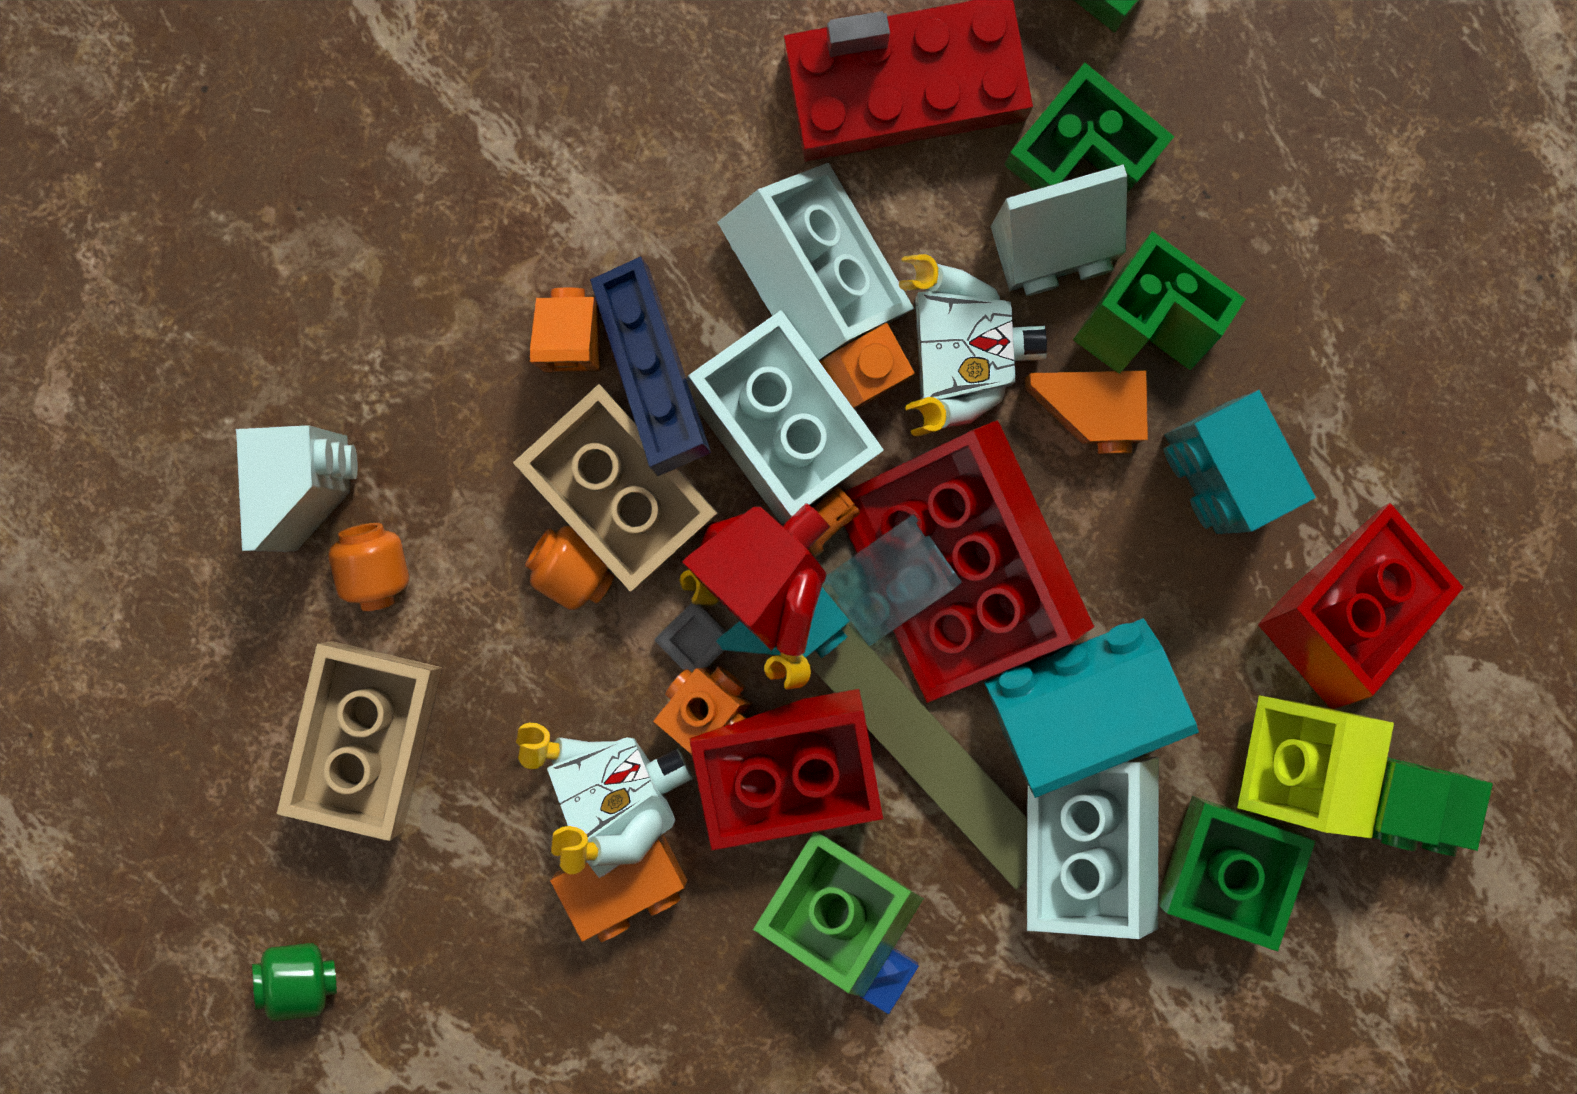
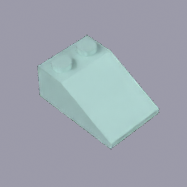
M1124 164L1006 198L990 227L1009 291L1024 287L1026 296H1030L1058 287L1057 277L1079 272L1080 279L1086 280L1114 270L1112 261L1118 260L1126 252L1127 174Z

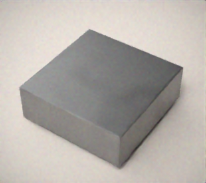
M883 11L833 19L827 23V42L830 57L888 47L890 31L887 13H883Z
M691 603L654 640L683 670L688 669L693 672L696 668L708 667L724 651L717 644L716 640L726 631L701 605Z

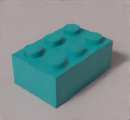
M1260 390L1225 402L1164 434L1169 446L1163 448V451L1171 469L1178 478L1187 477L1196 495L1190 499L1195 515L1205 529L1212 526L1216 534L1252 532L1316 498Z

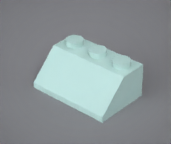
M829 163L758 189L717 222L771 315L773 316L782 310L818 361L883 324H890L914 309L904 290L900 289L899 281Z
M782 310L687 377L696 409L781 525H784L805 503L811 505L884 451Z
M309 425L236 429L242 551H297L350 493L349 479H356L358 472L355 446L348 445L346 435Z
M1139 756L1037 798H1034L1028 786L1027 931L1141 939L1158 929L1159 757Z

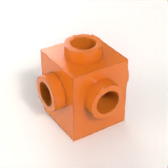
M718 666L714 671L710 667L696 668L693 672L686 669L667 689L665 695L671 700L653 722L692 755L690 738L745 719L742 715L752 703L741 694L745 688L743 683L725 668ZM705 702L708 704V714L705 711Z

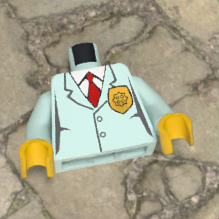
M927 254L903 256L901 261L909 262L914 266L916 277L915 280L899 281L900 289L904 291L926 290V292H918L915 298L921 399L911 402L905 407L906 411L916 408L922 413L924 417L923 427L911 430L913 436H922L941 428L970 424L1002 402L1005 388L1015 383V361L1046 360L1047 337L1045 326L1013 327L1011 302L1000 300L998 292L992 286L963 270L937 264Z
M526 723L520 726L516 743L520 746L518 760L521 765L527 769H537L543 766L546 759L552 760L553 765L548 767L547 770L568 826L561 827L553 833L551 853L554 856H560V867L567 874L575 875L581 872L587 862L600 878L618 865L638 863L644 858L656 840L673 827L675 818L665 793L693 779L690 768L678 748L650 762L634 738L626 737L618 741L587 742L559 737L553 743L549 742L550 734L544 726L538 723Z

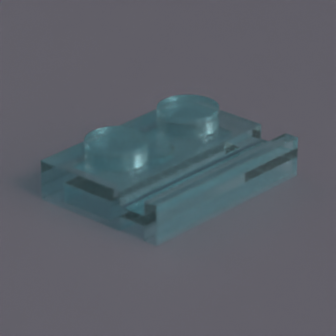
M914 514L826 575L825 585L830 584L839 596L837 602L869 646L962 583L930 536L925 537L917 526L918 519Z

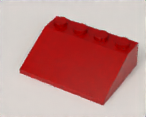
M998 420L971 430L844 492L854 503L853 506H856L861 513L844 526L927 703L1069 645L1094 628V624Z

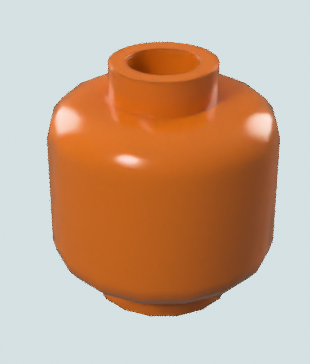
M381 523L357 525L339 532V540L328 551L338 597L346 602L360 603L362 611H374L393 605L395 603L393 595L401 592L409 583L408 569L399 535L384 530Z
M563 526L556 532L550 528L547 529L534 546L525 564V567L531 570V586L569 610H576L582 607L588 600L595 604L600 602L614 579V575L607 571L608 567L571 526Z

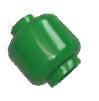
M314 943L268 948L262 954L261 963L252 964L255 1010L264 1009L266 1016L271 1021L278 1022L316 1017L325 1008L326 996L337 994L334 960L323 961L321 950Z

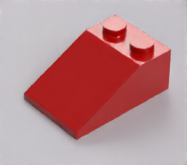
M1389 503L1379 509L1292 586L1258 623V626L1329 708L1336 709L1373 696L1464 587L1396 508Z
M859 689L801 699L690 738V747L711 851L883 820Z

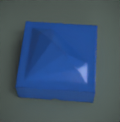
M893 948L862 998L889 1014L918 969V962Z

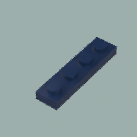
M640 256L590 279L649 467L657 476H660L710 454L711 451L650 269L646 262Z

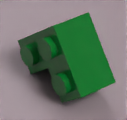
M1084 63L1012 149L1004 165L1032 189L1037 190L1063 182L1083 157L1099 171L1124 164L1127 174L1128 193L1175 136L1094 69Z
M1152 231L1122 267L1073 338V341L1119 374L1148 341H1151L1191 370L1223 336L1246 299Z
M1387 757L1372 838L1380 839V842L1410 851H1416L1418 841L1422 842L1421 848L1449 856H1456L1458 847L1478 851L1493 783L1467 775Z

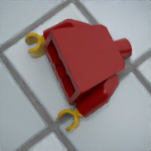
M805 503L783 526L760 506L753 507L744 514L711 524L706 530L700 547L682 561L689 570L684 571L679 579L683 590L695 591L691 598L693 604L714 605L720 601L771 651L777 647L781 652L780 655L772 656L766 661L764 672L771 680L784 678L787 673L784 682L785 689L801 688L810 679V664L802 654L805 653L812 619L822 584L827 574L808 549L830 528V525L808 503Z

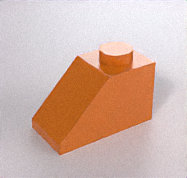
M553 288L551 289V298H536L530 344V362L543 372L600 371L599 307L594 297H585V289Z
M888 323L863 335L819 361L854 410L911 380L915 374Z
M1116 371L1030 373L1025 377V390L1082 444H1098V454L1132 453V443L1148 440L1146 371H1122L1120 374Z

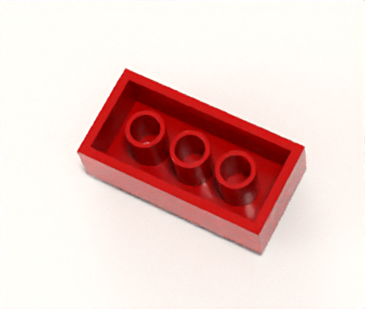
M972 0L887 16L890 31L887 48L830 57L827 27L784 35V52L804 162L1024 122L1033 108L1014 0Z

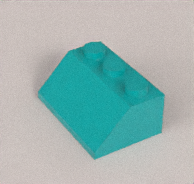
M1144 618L1132 623L1118 625L1108 633L1078 645L1063 647L1053 655L1025 666L1013 667L1002 675L984 682L1002 733L1034 798L1199 733L1197 723L1166 653Z

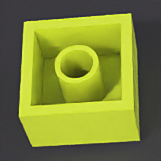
M1259 695L1237 808L1325 833L1372 838L1394 722Z

